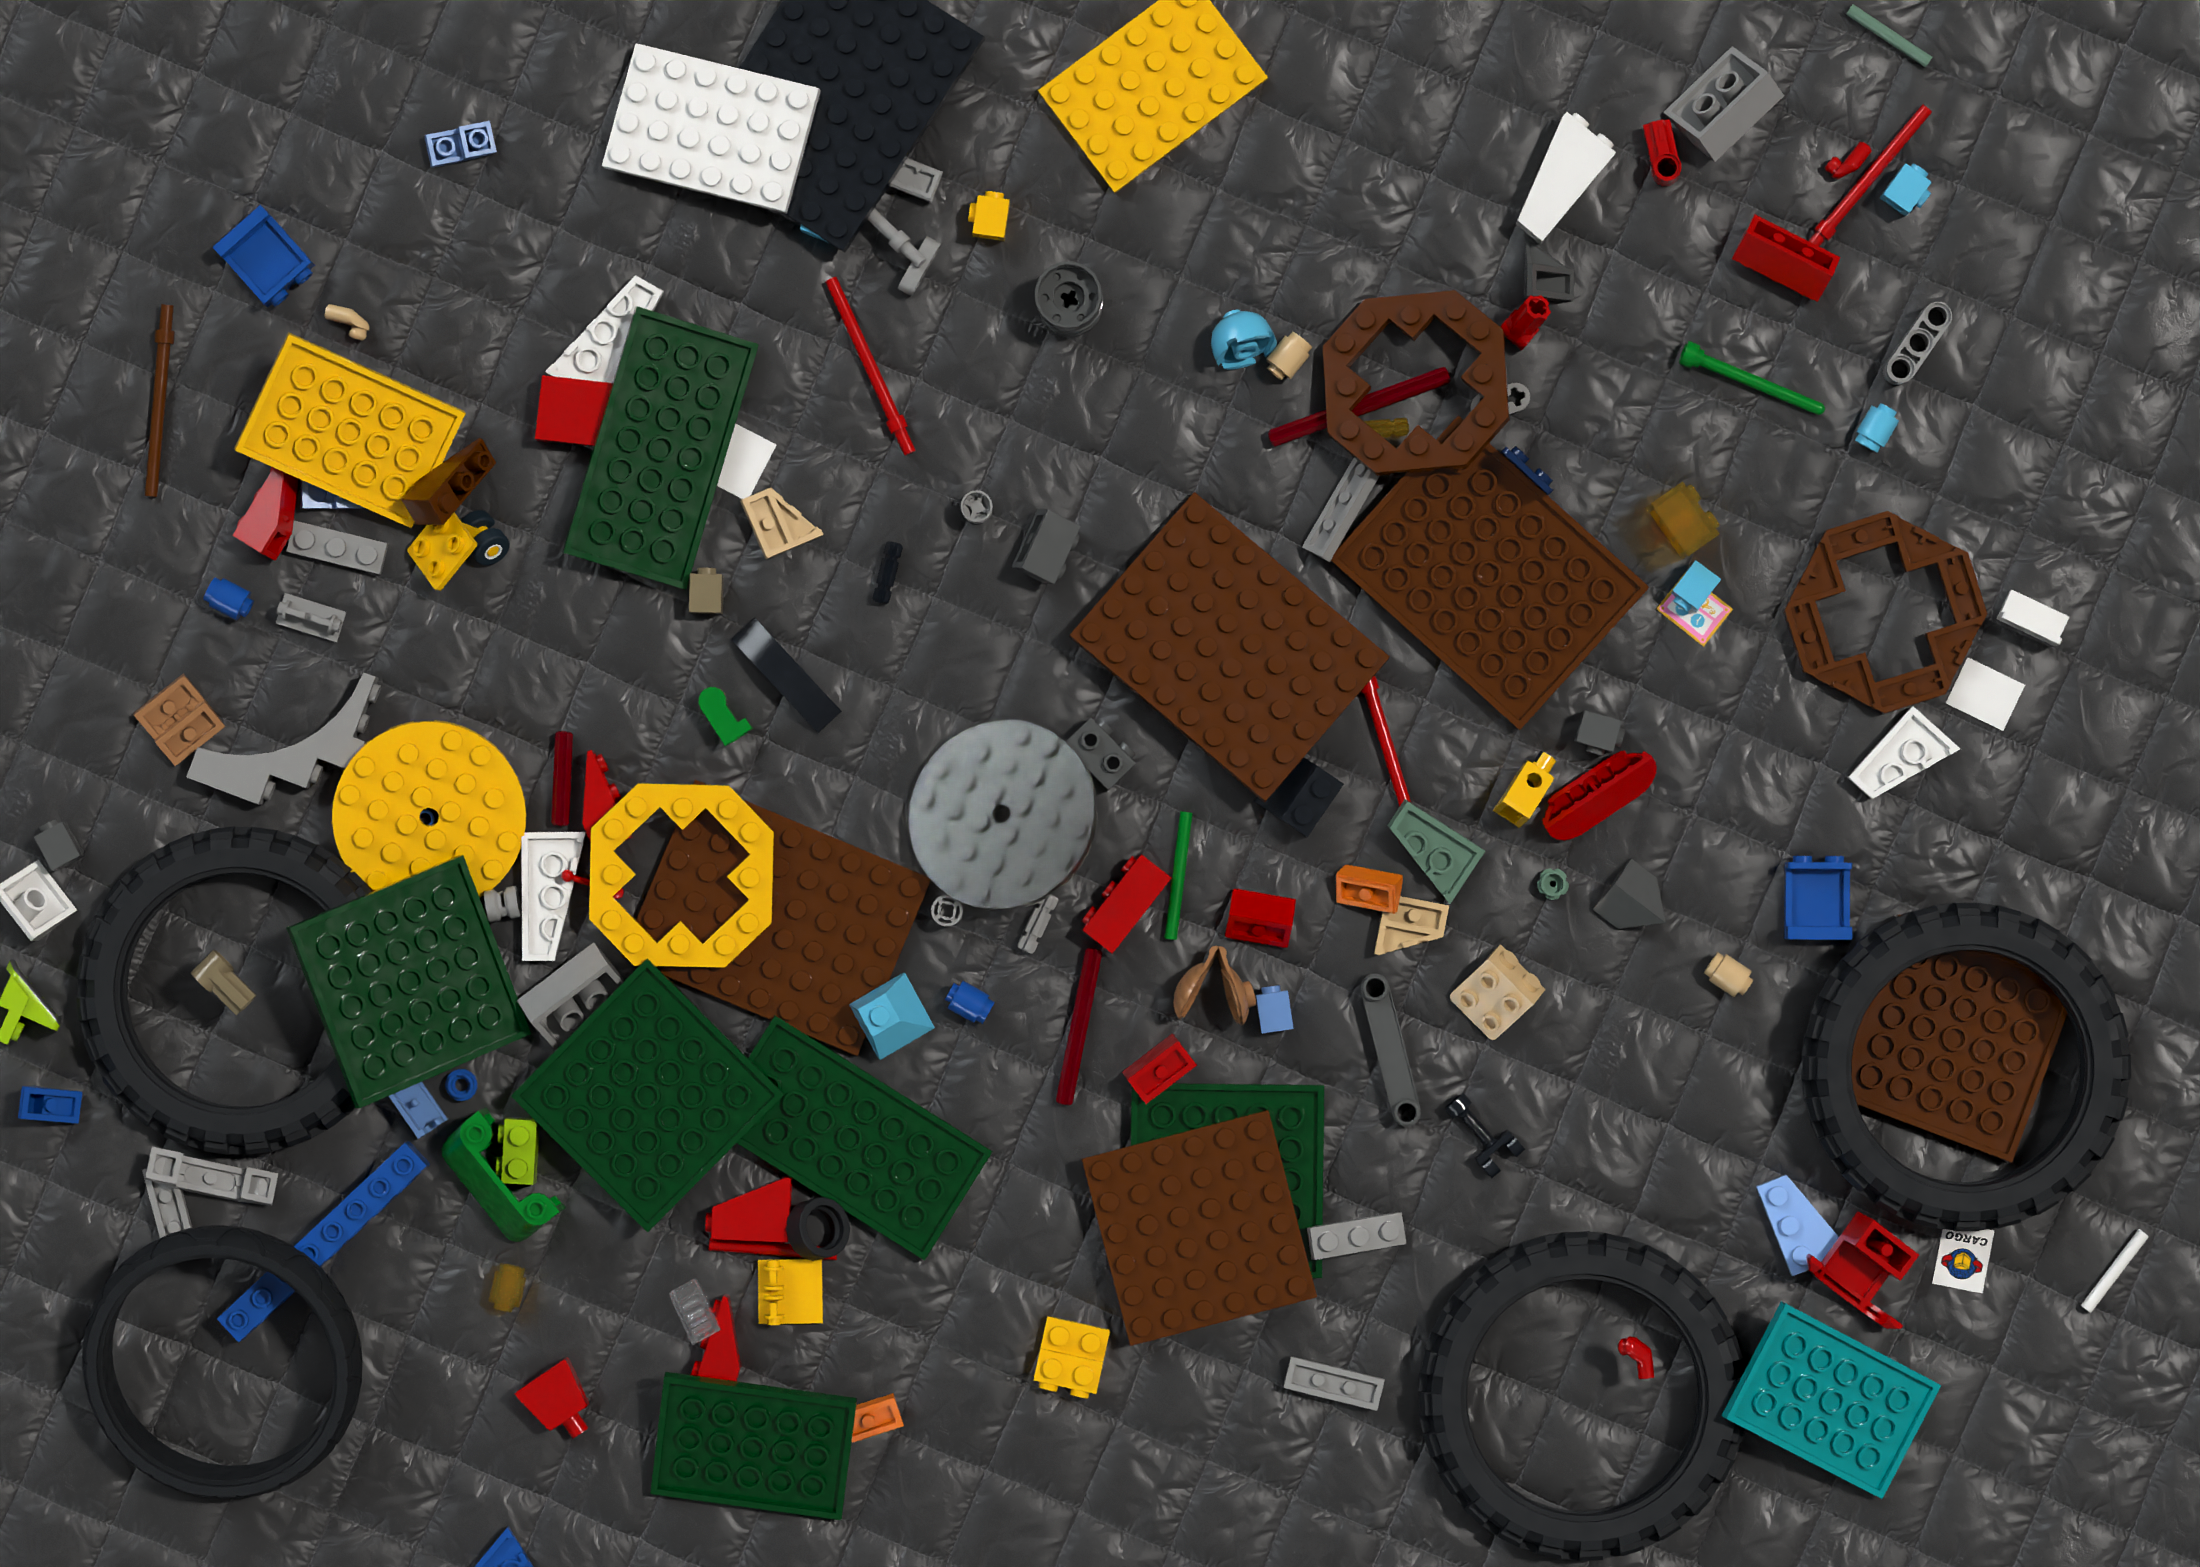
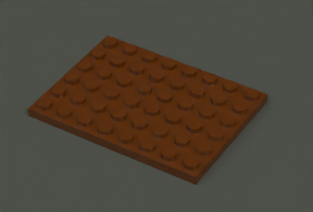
M1458 415L1436 440L1443 444L1463 419ZM1490 443L1467 468L1435 469V471L1415 473L1407 471L1336 550L1331 559L1334 564L1519 730L1649 588L1645 582Z
M1195 492L1069 635L1075 643L1264 803L1390 658L1383 650Z
M695 780L693 783L697 785H707L698 780ZM744 800L774 831L772 923L725 968L656 967L667 977L772 1020L776 1015L806 1035L858 1056L866 1035L849 1004L890 980L932 878ZM706 808L683 830L676 824L636 919L656 942L663 938L681 920L704 943L749 900L727 876L750 854Z

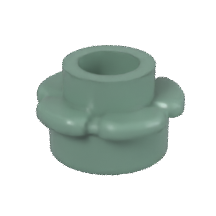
M1549 868L1544 870L1540 874V880L1537 882L1539 892L1545 894L1547 899H1558L1561 894L1564 895L1568 891L1567 875L1560 869L1552 870ZM1555 881L1556 886H1550V882Z

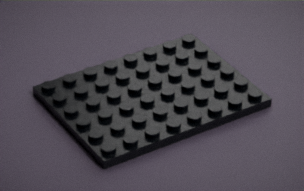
M783 0L739 67V69L816 87L821 90L788 212L783 214L800 225L805 226L845 253L985 41V37L928 0Z

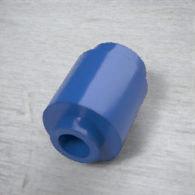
M216 577L211 581L203 598L204 601L209 603V607L235 620H238L240 616L246 617L254 603V600L250 599V591L225 578L220 580Z
M962 981L960 986L954 983L945 998L946 1001L950 1002L947 1009L973 1023L976 1020L983 1024L995 1003L988 998L989 995L965 981Z

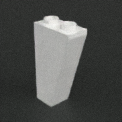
M1566 112L1561 118L1516 222L1518 227L1539 244L1542 243L1616 154L1611 149L1614 144L1603 134L1599 133L1596 136L1587 129L1589 123L1577 113L1571 115Z

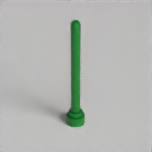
M1688 340L1680 355L1678 364L1689 369L1692 366L1695 368L1699 366L1816 415H1821L1825 411L1823 403L1704 354L1705 350L1700 349L1699 344Z

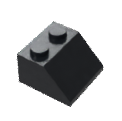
M1304 757L1265 803L1258 797L1255 798L1254 802L1305 837H1308L1344 784Z

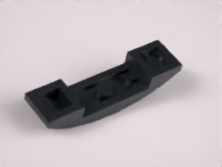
M756 618L752 619L732 638V641L818 733L842 712Z

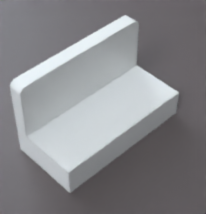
M2010 590L1996 619L2050 645L2057 646L2062 641L2060 636L2068 622L2069 616L2014 590Z

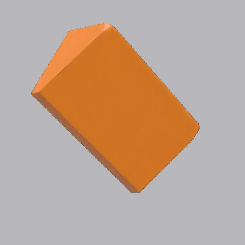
M1344 865L1336 874V903L1396 914L1403 884V875Z

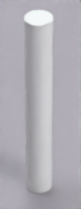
M2140 1229L2137 1230L2081 1304L2085 1310L2090 1313L2094 1310L2149 1236Z

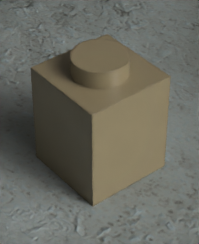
M697 568V574L690 573V613L723 614L724 576L716 574L717 568Z

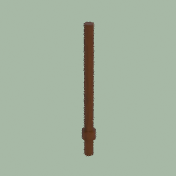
M161 304L159 330L155 331V343H158L144 495L150 497H157L170 345L174 344L175 331H172L174 306Z

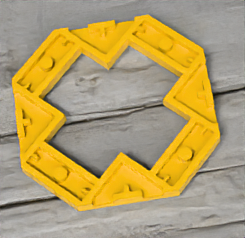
M638 783L591 827L589 920L634 966H640L646 959H649L655 966L725 968L772 923L774 831L729 785ZM659 807L682 830L706 808L750 854L727 876L749 900L704 943L681 920L663 938L656 942L613 897L636 875L614 850Z

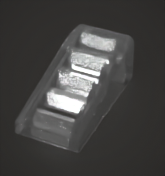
M692 1279L669 1293L692 1345L721 1330L708 1296L697 1279Z

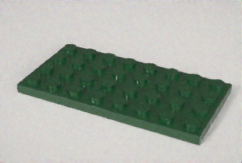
M635 306L562 553L686 590L759 344Z
M775 1015L750 1054L749 1059L785 1095L737 1144L820 1196L836 1201L843 1207L844 1211L925 1261L993 1151Z

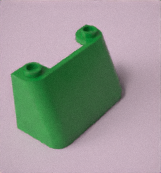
M484 1108L467 1119L446 1139L441 1149L442 1156L502 1233L511 1241H524L563 1211L566 1206L557 1195L549 1198L541 1193H532L520 1202L508 1185L501 1181V1177L496 1175V1170L482 1154L485 1149L494 1143L491 1140L493 1135L491 1125L496 1121L488 1109Z

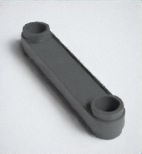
M1377 973L1369 974L1362 980L1360 991L1394 1121L1404 1127L1412 1126L1420 1119L1421 1108L1390 986L1383 975ZM1374 978L1382 981L1384 986L1383 992L1377 997H1371L1366 991L1368 981ZM1404 1103H1410L1415 1108V1115L1409 1121H1402L1398 1117V1108Z

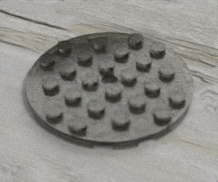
M995 720L972 726L943 744L929 759L917 779L909 809L910 839L917 860L934 884L963 904L989 911H1003L1005 909L1025 908L1046 899V896L1058 887L1064 886L1078 871L1090 850L1097 825L1096 791L1093 780L1076 751L1059 736L1041 726L1019 720ZM1008 807L1010 810L1009 819L1004 823H997L995 811Z

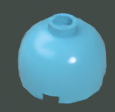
M1238 309L1229 311L1223 316V319L1214 328L1211 338V348L1218 366L1222 363L1223 368L1227 370L1253 365L1256 363V360L1252 357L1258 356L1261 353H1264V356L1267 357L1277 345L1273 330L1261 315Z

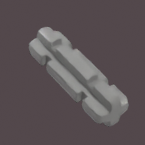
M1047 892L1040 894L1037 901L1039 906L1038 908L1034 907L1024 929L1026 934L1025 936L1021 935L1017 944L1018 948L1033 954L1039 943L1036 940L1038 937H1042L1051 918L1049 912L1054 910L1058 903V898Z

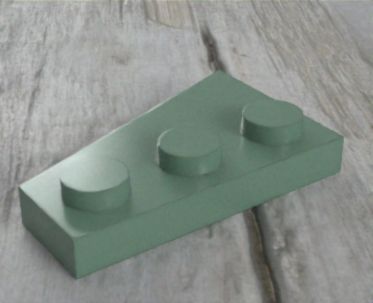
M1404 799L1387 825L1449 904H1451L1485 853L1483 848Z

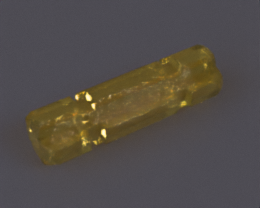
M1396 418L1394 421H1390V419L1364 421L1382 437H1391V434L1406 436L1409 433V423L1406 418Z

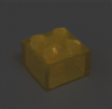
M1683 481L1645 507L1682 560L1720 534L1716 529L1720 526L1717 519L1709 510L1707 512L1703 511L1698 504L1701 497L1691 484L1686 486Z

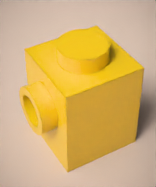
M985 191V196L978 195L977 203H970L968 221L974 222L973 237L1005 241L1010 200L1004 199L1003 193Z

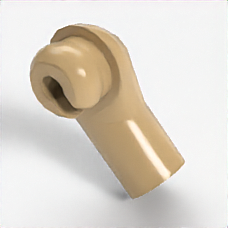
M332 304L326 307L325 318L327 320L352 326L349 336L353 339L361 341L366 339V333L370 331L369 324L354 310Z

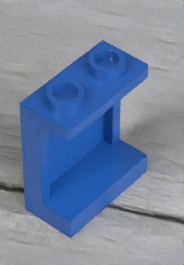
M261 205L213 246V249L230 265L267 308L271 304L276 307L289 296L287 290L295 283L301 285L307 281L313 274L311 269L315 266L310 258Z
M1793 856V862H1785L1784 939L1852 940V927H1850V869H1852V863H1844V856H1825V862H1812V856Z

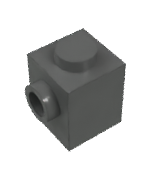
M1584 710L1580 717L1574 742L1586 745V752L1604 756L1605 751L1613 752L1614 747L1620 748L1625 729L1620 728L1621 720Z

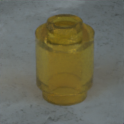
M500 1263L499 1270H495L489 1295V1301L494 1302V1309L512 1312L513 1307H520L527 1278L524 1276L525 1268Z

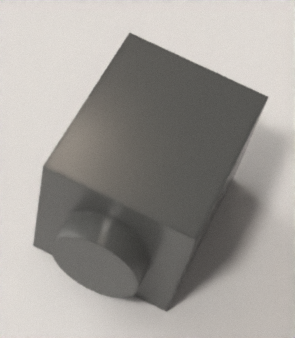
M56 819L39 827L41 833L34 836L52 871H58L85 856L68 822L58 823Z

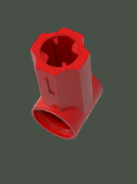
M1670 119L1652 121L1643 125L1652 167L1651 175L1658 185L1670 186L1678 180L1682 169ZM1668 162L1674 166L1675 173L1672 176L1665 177L1659 173L1658 166L1661 163Z
M1530 295L1519 309H1515L1500 326L1504 331V337L1522 351L1540 330L1538 327L1545 322L1551 313L1548 306L1549 302L1541 295Z

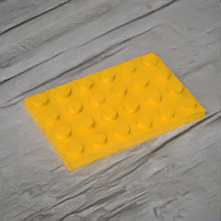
M1158 0L1040 88L1038 93L1115 194L1268 80V77L1210 0Z
M288 332L234 449L239 453L412 528L415 521L402 502V499L420 478L443 463L466 413L457 407Z

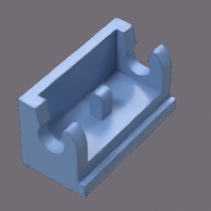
M423 1082L389 1096L418 1139L424 1137L448 1120Z

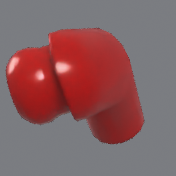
M1859 142L1843 162L1838 157H1832L1825 166V170L1832 174V178L1840 179L1858 170L1872 150L1866 143Z
M1629 1336L1628 1338L1621 1339L1618 1343V1351L1622 1356L1628 1355L1637 1362L1638 1379L1654 1378L1652 1351L1649 1346L1637 1337Z

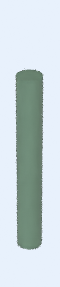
M1854 4L1847 11V16L1922 66L1926 67L1932 59V56Z

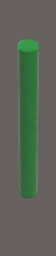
M1180 811L1165 939L1177 940L1193 816V813Z

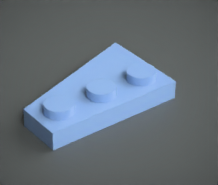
M1786 1174L1757 1185L1756 1189L1791 1276L1808 1270L1807 1254L1814 1256L1821 1262L1839 1238L1838 1235Z

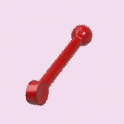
M564 870L561 873V878L565 882L574 881L590 886L589 879L574 875L571 870ZM623 888L613 896L615 899H620L624 895Z

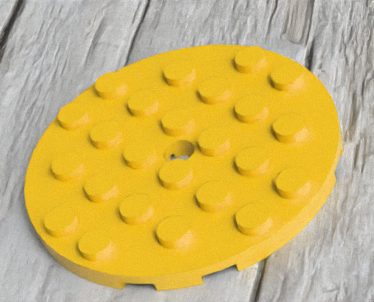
M439 720L412 721L394 726L377 735L363 745L351 758L336 788L332 808V824L336 845L342 860L352 869L351 873L355 872L372 892L456 856L463 855L479 898L484 896V891L492 890L501 882L513 866L520 852L521 837L524 836L526 827V807L518 776L505 755L488 739L469 728L451 722ZM426 808H432L439 815L438 821L432 825H425L420 819V813Z

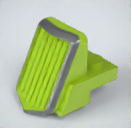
M11 959L6 967L11 976L0 998V1006L9 1010L0 1029V1042L9 1045L11 1040L18 1041L25 1024L20 1022L22 1016L58 1032L61 1025V1016L59 1015L58 1017L20 971L16 961Z

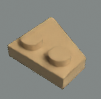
M771 487L740 501L766 560L823 536L821 529L811 524L801 515V512L785 502L783 497Z
M1400 896L1396 914L1382 911L1374 954L1381 955L1442 938L1444 936L1449 905Z

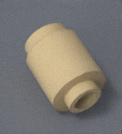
M1292 331L1288 337H1283L1266 358L1267 362L1270 363L1267 369L1280 380L1284 377L1291 379L1310 356L1308 352L1312 349V346Z
M1719 952L1716 953L1704 971V974L1710 977V982L1732 997H1735L1737 993L1743 996L1753 982V979L1749 977L1752 972L1750 969L1729 955L1725 954L1723 956Z

